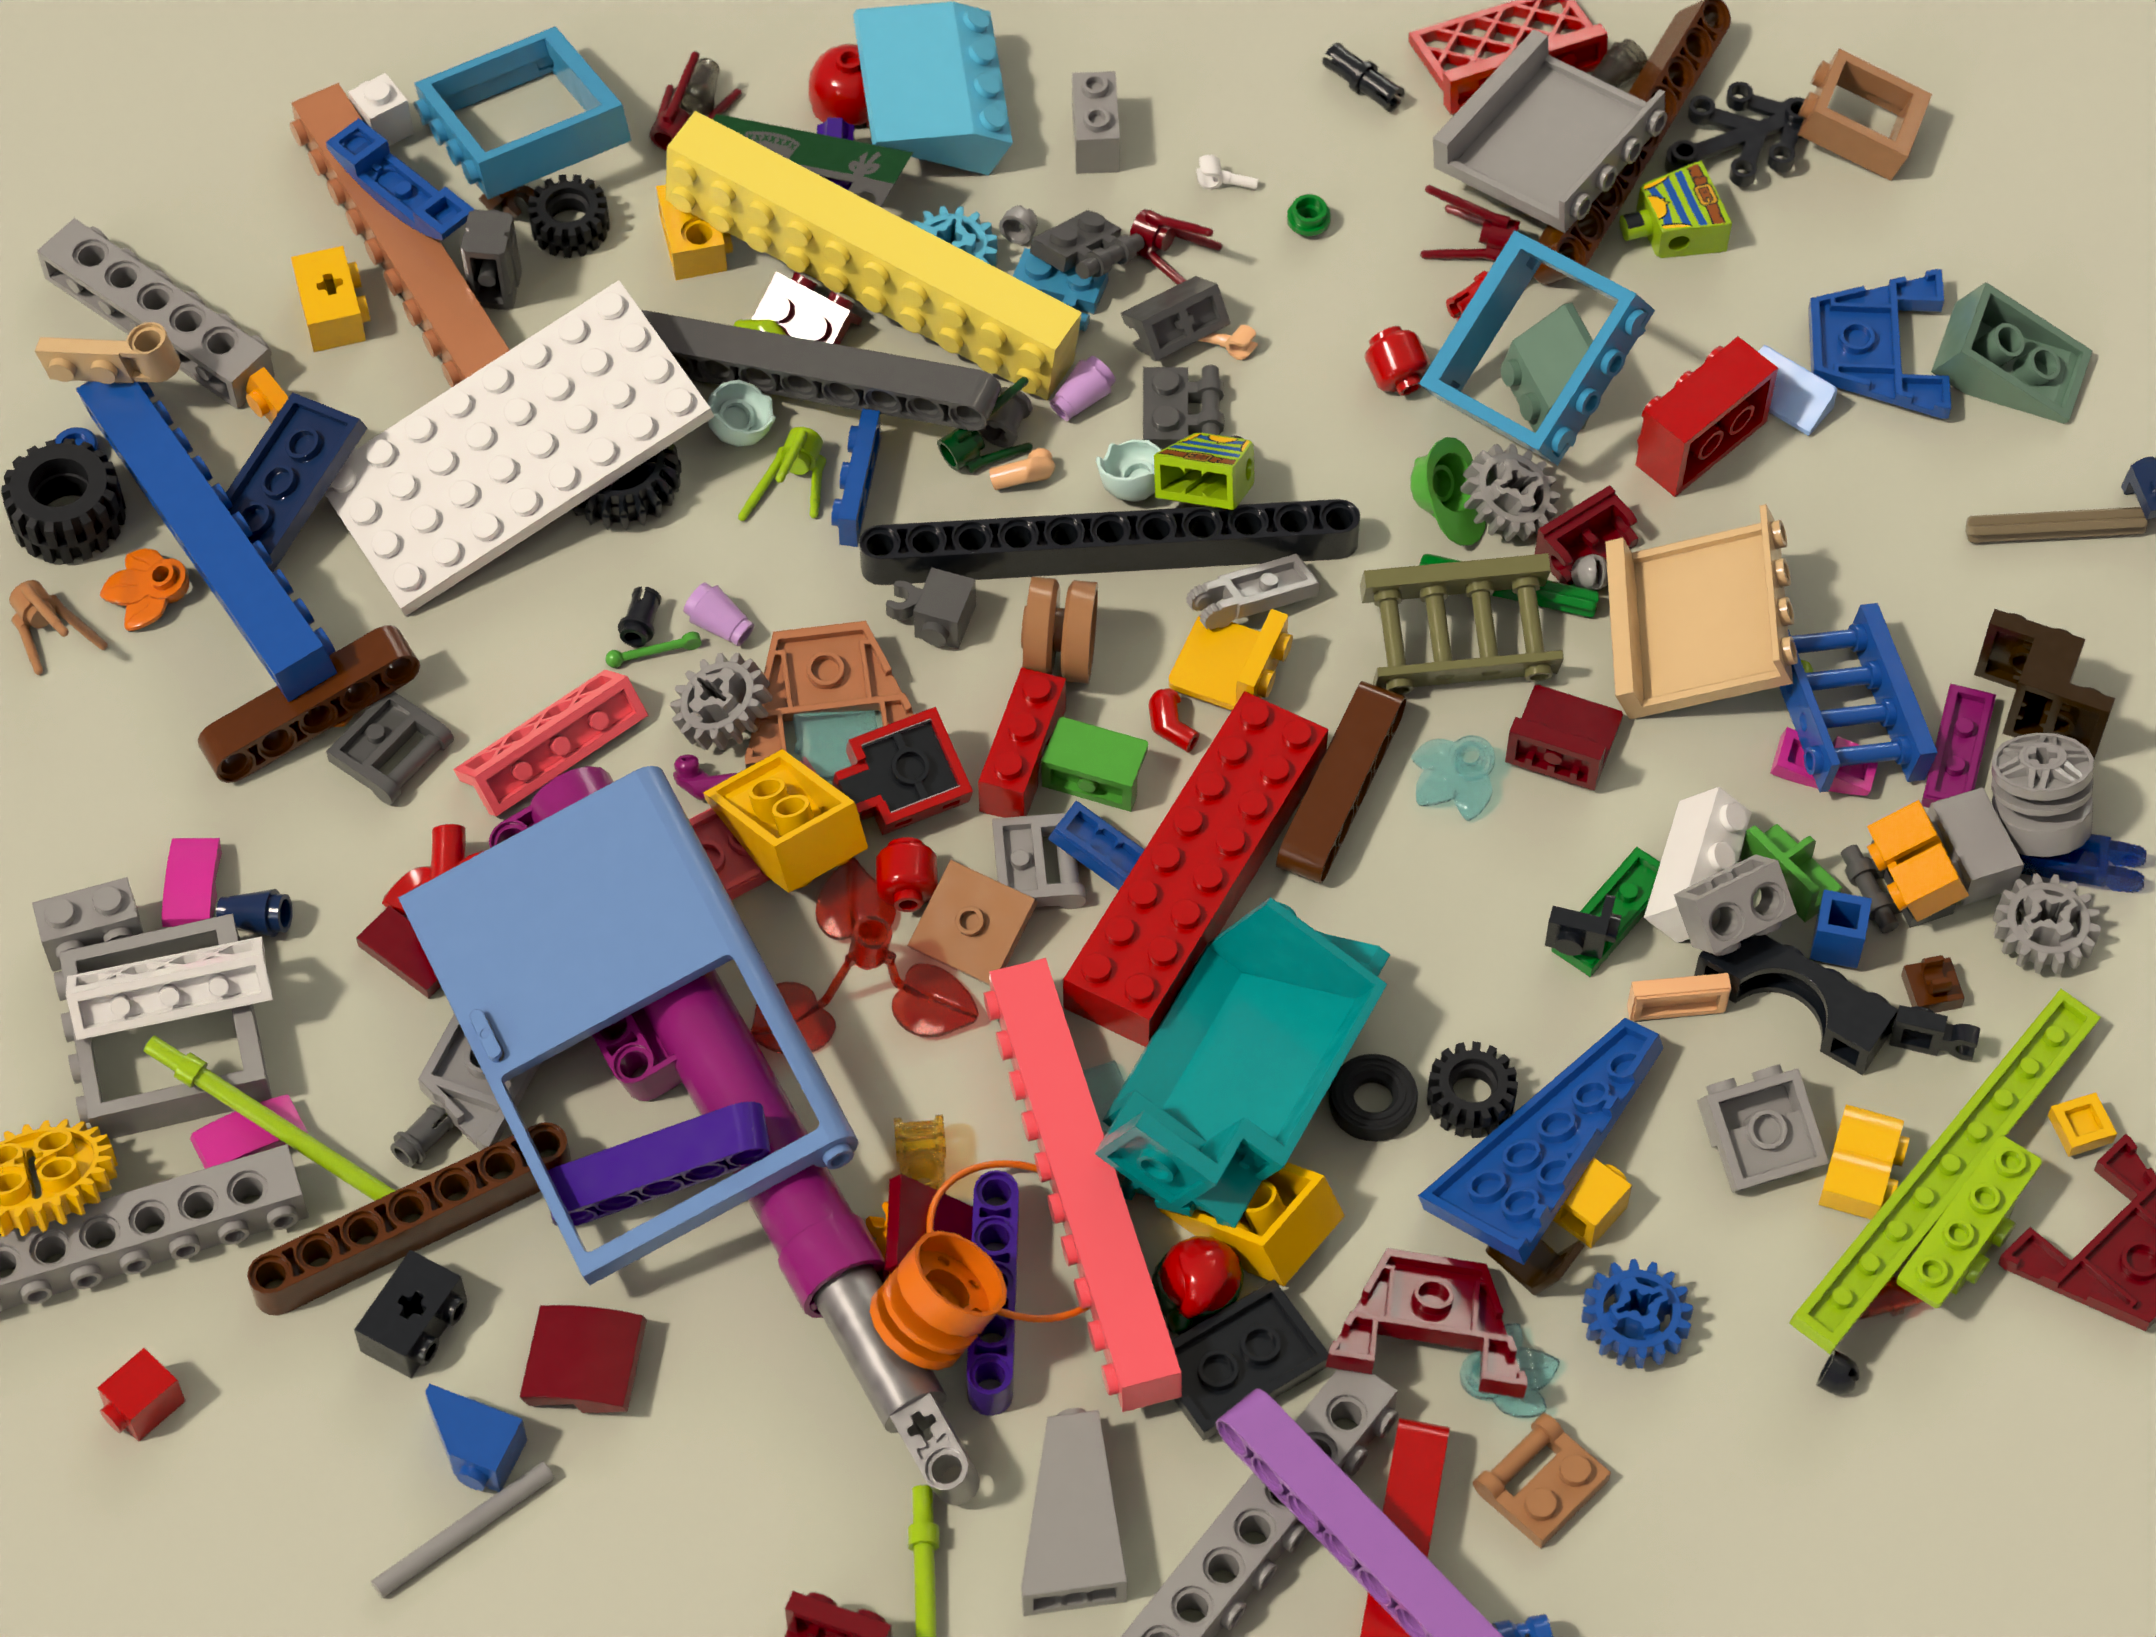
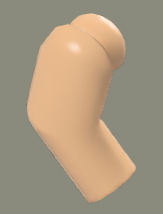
M1037 448L1029 453L1028 459L990 468L989 474L992 486L995 490L1019 484L1047 480L1055 469V462L1052 461L1051 452L1044 448Z

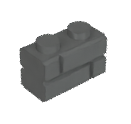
M498 210L470 211L465 227L466 232H464L460 248L466 282L483 308L501 310L514 308L517 287L519 286L522 273L517 237L514 231V218L509 213Z

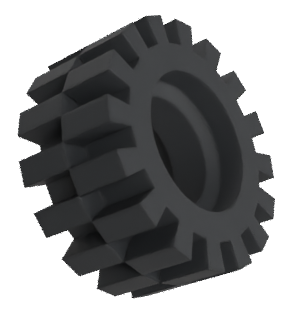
M566 174L558 175V183H554L552 178L544 181L545 189L538 185L534 189V196H530L528 201L529 220L534 241H538V247L543 251L549 247L550 255L556 257L560 250L563 251L564 258H572V251L578 250L579 257L587 255V246L595 251L599 248V240L604 242L607 238V230L610 229L607 200L603 189L600 186L595 188L594 181L589 178L583 184L581 175L574 174L572 181H567ZM566 210H577L585 213L583 217L572 222H560L553 219L555 215Z
M1464 1042L1458 1043L1455 1046L1454 1054L1449 1048L1445 1049L1441 1053V1060L1436 1058L1433 1062L1432 1070L1429 1074L1427 1105H1431L1430 1114L1434 1120L1441 1117L1440 1126L1446 1131L1452 1124L1455 1125V1135L1463 1137L1465 1129H1471L1472 1138H1480L1482 1128H1485L1489 1135L1497 1128V1124L1501 1125L1509 1118V1114L1512 1115L1515 1107L1518 1088L1515 1067L1509 1068L1510 1059L1505 1054L1499 1059L1496 1058L1498 1048L1489 1045L1487 1052L1480 1051L1481 1042H1473L1472 1050H1466ZM1477 1078L1489 1085L1491 1094L1484 1101L1469 1102L1459 1098L1455 1094L1453 1086L1460 1079Z

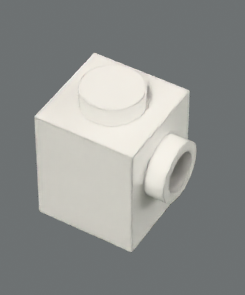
M386 73L370 81H365L358 87L348 91L349 100L363 122L388 141L389 146L414 134L408 100Z

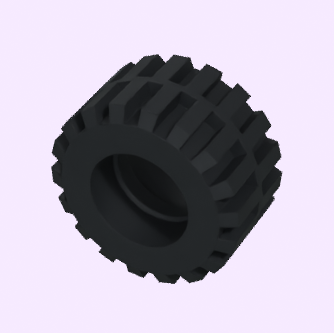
M55 439L45 441L46 446L38 449L35 445L27 449L28 455L25 458L18 456L12 462L14 470L6 471L3 477L5 485L1 486L3 504L13 534H15L21 548L26 547L28 554L35 558L42 554L44 561L54 563L56 559H62L63 564L74 563V558L82 557L83 561L93 557V551L99 550L103 552L109 547L108 540H116L121 533L119 525L125 524L126 514L124 509H126L117 473L112 461H108L107 454L101 449L94 451L93 444L84 441L80 445H76L75 439H64V442L56 444ZM65 496H81L73 503L65 506H48L53 501Z

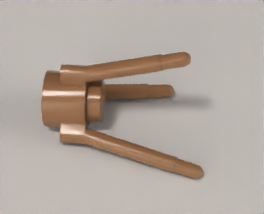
M25 581L11 592L9 603L17 612L11 621L20 633L35 674L41 675L43 667L29 627L43 628L50 624L62 637L67 636L69 631L56 616V613L99 649H107L108 644L67 609L56 595H49L39 581Z

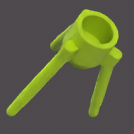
M795 427L790 430L784 446L779 447L774 461L738 514L740 521L747 519L774 478L778 483H782L789 472L803 475L808 470L812 471L810 517H818L822 472L827 459L820 455L823 440L817 432L806 427Z

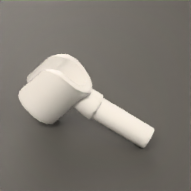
M1214 155L1200 157V168H1197L1196 172L1198 182L1203 189L1213 190L1221 186L1222 183L1251 189L1257 188V178L1221 170L1220 160Z

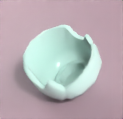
M742 380L721 383L711 393L707 401L715 416L707 421L709 428L719 440L736 447L754 445L763 439L776 419V416H773L772 397L762 394L761 390L755 385Z
M1131 439L1118 445L1111 443L1103 459L1102 457L1096 458L1097 468L1106 491L1117 499L1132 502L1141 501L1155 493L1154 454L1162 449L1149 440Z

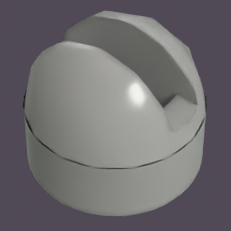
M1022 205L1014 206L1000 220V232L1008 241L1014 244H1026L1036 231L1038 225L1037 216L1030 208L1026 209ZM1020 223L1024 226V229L1019 227Z
M1596 554L1586 555L1577 559L1571 570L1575 586L1595 591L1603 589L1608 584L1607 560ZM1596 564L1598 565V584L1594 583L1597 572Z

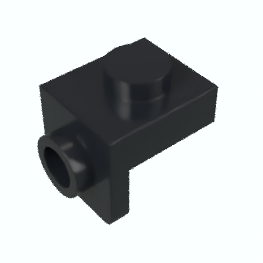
M1606 894L1601 916L1553 906L1548 922L1545 946L1555 948L1566 955L1575 956L1581 954L1602 959L1606 941L1616 942L1622 915L1613 913L1616 896Z

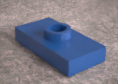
M1077 800L1048 838V840L1118 890L1145 850Z

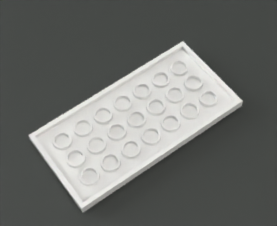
M618 280L352 451L325 495L404 615L407 616L715 416L620 280Z

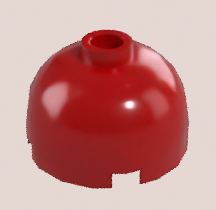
M841 44L828 49L817 59L810 71L809 101L812 104V111L815 117L822 122H825L827 118H843L849 124L860 125L866 123L867 128L870 127L857 44Z

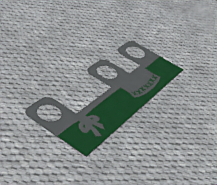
M716 114L713 118L714 121L820 176L853 182L848 191L856 195L862 192L872 193L875 196V205L879 207L883 205L913 152Z

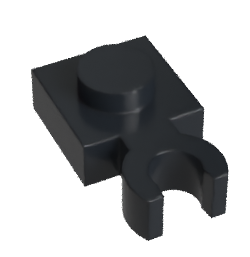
M1899 1005L1889 1045L1937 1056L1939 1050H1943L1956 1058L1973 1060L1981 1028L1971 1024H1948V1016L1937 1014L1926 1007Z

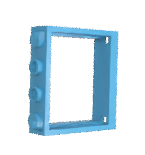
M556 26L414 83L419 100L414 102V108L420 115L422 125H430L439 146L445 144L452 163L455 166L461 164L469 185L476 183L487 199L632 141L623 104ZM551 72L555 74L586 111L487 152L482 149L454 114V111Z
M1514 230L1419 382V385L1438 400L1558 466L1569 447L1574 446L1576 436L1588 417L1598 408L1601 396L1609 383L1622 370L1626 356L1638 337L1646 331L1644 328L1655 310L1631 290ZM1543 263L1617 302L1537 432L1534 433L1461 391L1537 269Z

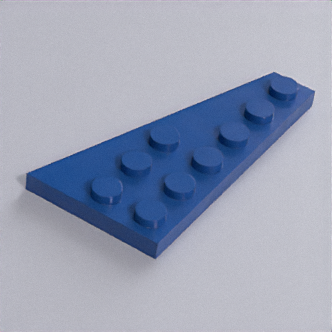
M1624 1018L1420 1193L1418 1197L1423 1209L1524 1265L1664 1049L1659 1034Z

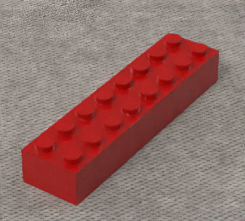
M1246 691L1243 692L1063 978L1064 1009L1144 1047L1147 1046L1206 945L1221 932L1305 795L1326 753L1329 729Z

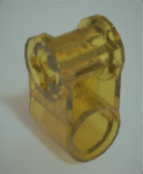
M943 1114L935 1115L934 1120L903 1122L901 1117L894 1118L896 1159L899 1162L900 1174H904L914 1180L921 1178L931 1179L932 1181L924 1184L938 1190L946 1181L944 1158H946Z

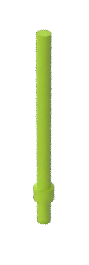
M153 1035L146 1044L143 1051L175 1072L174 1078L190 1088L194 1085L198 1086L375 1201L396 1191L206 1068L208 1063L193 1053L189 1052L185 1055L156 1035Z
M917 1485L912 1488L913 1524L908 1526V1548L914 1552L915 1636L937 1637L934 1551L940 1547L939 1526L934 1523L933 1489L929 1485Z

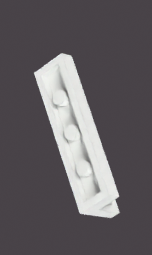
M262 936L67 976L66 998L76 1040L273 1000Z

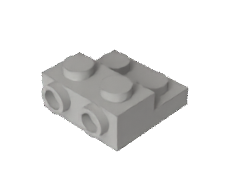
M1780 1064L1767 1067L1752 1073L1753 1082L1737 1086L1735 1078L1723 1080L1706 1086L1708 1095L1697 1100L1712 1148L1718 1147L1732 1193L1829 1163L1799 1068L1783 1073Z

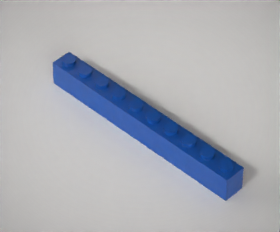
M88 381L76 388L92 420L287 701H292L335 675L337 671L329 655L336 652L330 639L321 627L315 631L312 630L310 624L315 621L301 598L294 602L290 599L289 595L294 593L288 580L280 569L272 573L268 568L273 564V561L260 540L254 543L249 541L248 538L253 533L239 511L233 515L230 514L228 509L233 507L219 483L212 487L210 486L208 481L213 479L209 469L199 455L191 459L189 453L193 451V448L179 427L173 431L169 428L174 422L163 403L158 400L152 404L150 398L154 397V393L147 382H114L104 384Z

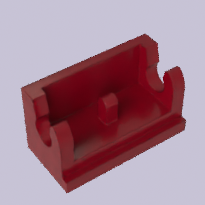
M1610 485L1538 529L1535 554L1548 553L1551 573L1560 583L1574 584L1571 570L1575 561L1580 557L1596 554L1606 559V541L1624 538L1629 549L1637 545L1638 536L1631 526L1638 521L1633 512L1615 494L1616 491Z

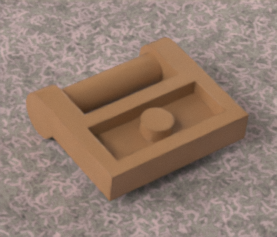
M1542 1413L1531 1424L1532 1431L1490 1472L1484 1470L1472 1482L1477 1493L1540 1549L1609 1481L1611 1475L1607 1468L1563 1431L1560 1424L1546 1413ZM1545 1446L1557 1454L1515 1496L1505 1489L1504 1486Z

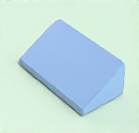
M1763 345L1758 352L1778 367L1769 413L1809 436L1834 408L1837 388L1772 348Z

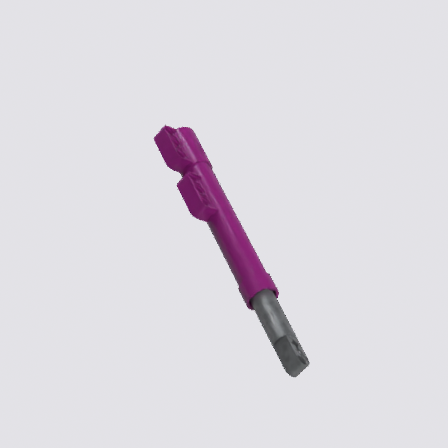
M593 766L572 769L555 777L538 791L533 797L530 806L504 820L493 829L489 838L490 848L613 783V779L603 768ZM715 969L592 1035L615 1077L630 1096L636 1100L650 1101L683 1083L700 1115L741 1102L761 1103L764 1108L772 1153L808 1134ZM627 1028L620 1038L611 1040L617 1030ZM648 1066L641 1076L632 1078L633 1073L639 1067ZM813 1164L749 1199L748 1202L779 1256V1268L804 1313L812 1318H823L885 1430L890 1433L900 1434L924 1479L943 1502L950 1505H961L970 1501L979 1489L980 1478L974 1464L942 1410L947 1400L946 1393L932 1369L920 1368L902 1359L885 1344L874 1328L870 1315L871 1298L883 1285L889 1274V1271L885 1270L886 1259L863 1219L852 1212L827 1167H817ZM742 1169L736 1170V1171H734V1172H732V1173L735 1174V1173L741 1171ZM930 1427L933 1437L925 1441L923 1431ZM962 1467L958 1479L949 1484H941L942 1476L948 1469Z

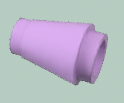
M1090 356L1086 361L1080 360L1055 394V397L1050 401V406L1059 417L1069 421L1073 416H1076L1110 394V387L1116 382L1115 376L1095 356Z
M706 582L702 583L691 594L683 609V612L690 616V623L732 642L736 646L742 645L754 629V624L748 620L718 585L711 587Z

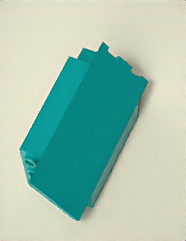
M1271 897L1208 942L1102 1120L1110 1128L1097 1148L1095 1155L1125 1176L1120 1185L1124 1198L1132 1200L1136 1193L1156 1198L1154 1202L1157 1208L1191 1217L1195 1210L1199 1209L1215 1217L1217 1224L1235 1228L1260 1183L1284 1168L1387 986V983L1378 976L1391 954L1377 945L1316 931L1299 919L1292 908L1275 901Z

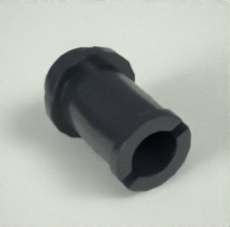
M640 586L633 590L627 614L618 623L620 639L632 647L644 646L648 641L652 640L655 633L652 624L661 603V595L650 587H645L642 599L640 598L643 591L642 587Z

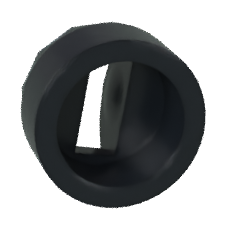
M1834 1350L1827 1359L1818 1377L1816 1386L1836 1395H1843L1853 1391L1856 1386L1855 1381L1859 1380L1860 1374L1856 1362L1841 1352Z

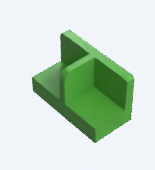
M1060 717L1041 761L1042 787L1131 812L1137 798V778L1148 751V742L1126 734Z
M1775 824L1764 833L1757 826L1753 825L1746 830L1740 859L1743 861L1756 854L1778 860L1797 915L1804 922H1807L1818 913L1824 889L1842 892L1843 887L1812 858L1816 841L1811 836L1797 843L1778 824Z

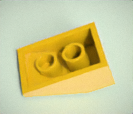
M783 749L703 792L707 803L761 871L788 893L807 886L813 879L836 866L846 864L852 857L868 849L855 802Z
M1286 1162L1284 1168L1260 1183L1235 1228L1217 1224L1215 1217L1199 1209H1196L1191 1217L1158 1208L1160 1212L1193 1235L1214 1237L1229 1245L1237 1254L1244 1270L1269 1281L1275 1280L1281 1286H1285L1345 1217L1324 1175Z

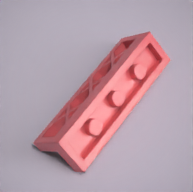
M605 669L453 770L459 781L474 786L488 813L497 817L647 717L648 713L628 676Z

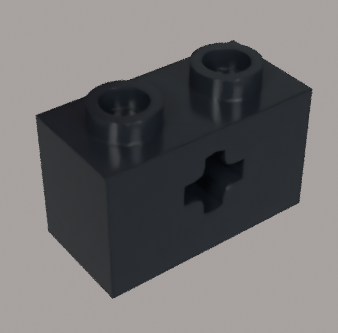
M410 1250L354 1329L360 1352L412 1378L420 1365L426 1366L433 1359L439 1346L440 1336L449 1324L453 1326L460 1320L466 1309L467 1297L462 1277Z

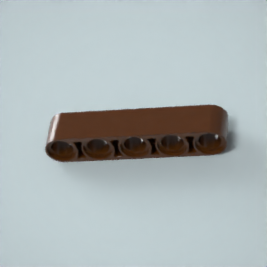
M391 625L381 626L329 655L337 673L292 701L288 702L278 686H275L204 728L199 735L198 745L217 778L226 783L239 781L412 681L419 673L420 662L400 630Z
M1364 681L1359 683L1282 841L1276 860V867L1318 883H1323L1400 724L1406 707V696Z

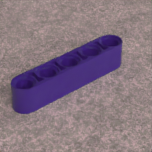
M758 1102L732 1104L548 1170V1173L574 1226L585 1224L748 1167L772 1154L764 1108ZM551 1213L552 1223L558 1226Z
M999 1170L988 1171L979 1177L974 1187L972 1242L991 1257L1002 1273L1007 1288L1006 1303L1002 1308L1016 1312L1019 1189L1016 1180L1007 1172ZM991 1198H1002L1007 1201L999 1206L986 1203ZM997 1242L1002 1243L1006 1247L999 1251H991L984 1246ZM998 1314L978 1334L967 1351L968 1401L973 1410L987 1416L999 1415L1007 1410L1013 1398L1016 1320ZM989 1333L999 1334L1003 1337L1002 1340L995 1343H988L980 1338ZM993 1379L1000 1382L1001 1386L988 1390L980 1387L979 1383L984 1380Z

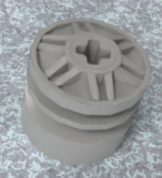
M2031 733L2014 737L2002 743L1993 753L1992 805L2018 853L2036 857L2063 855L2082 847L2091 837L2093 823V798L2091 796L2093 791L2094 758L2089 749L2077 740L2055 733Z

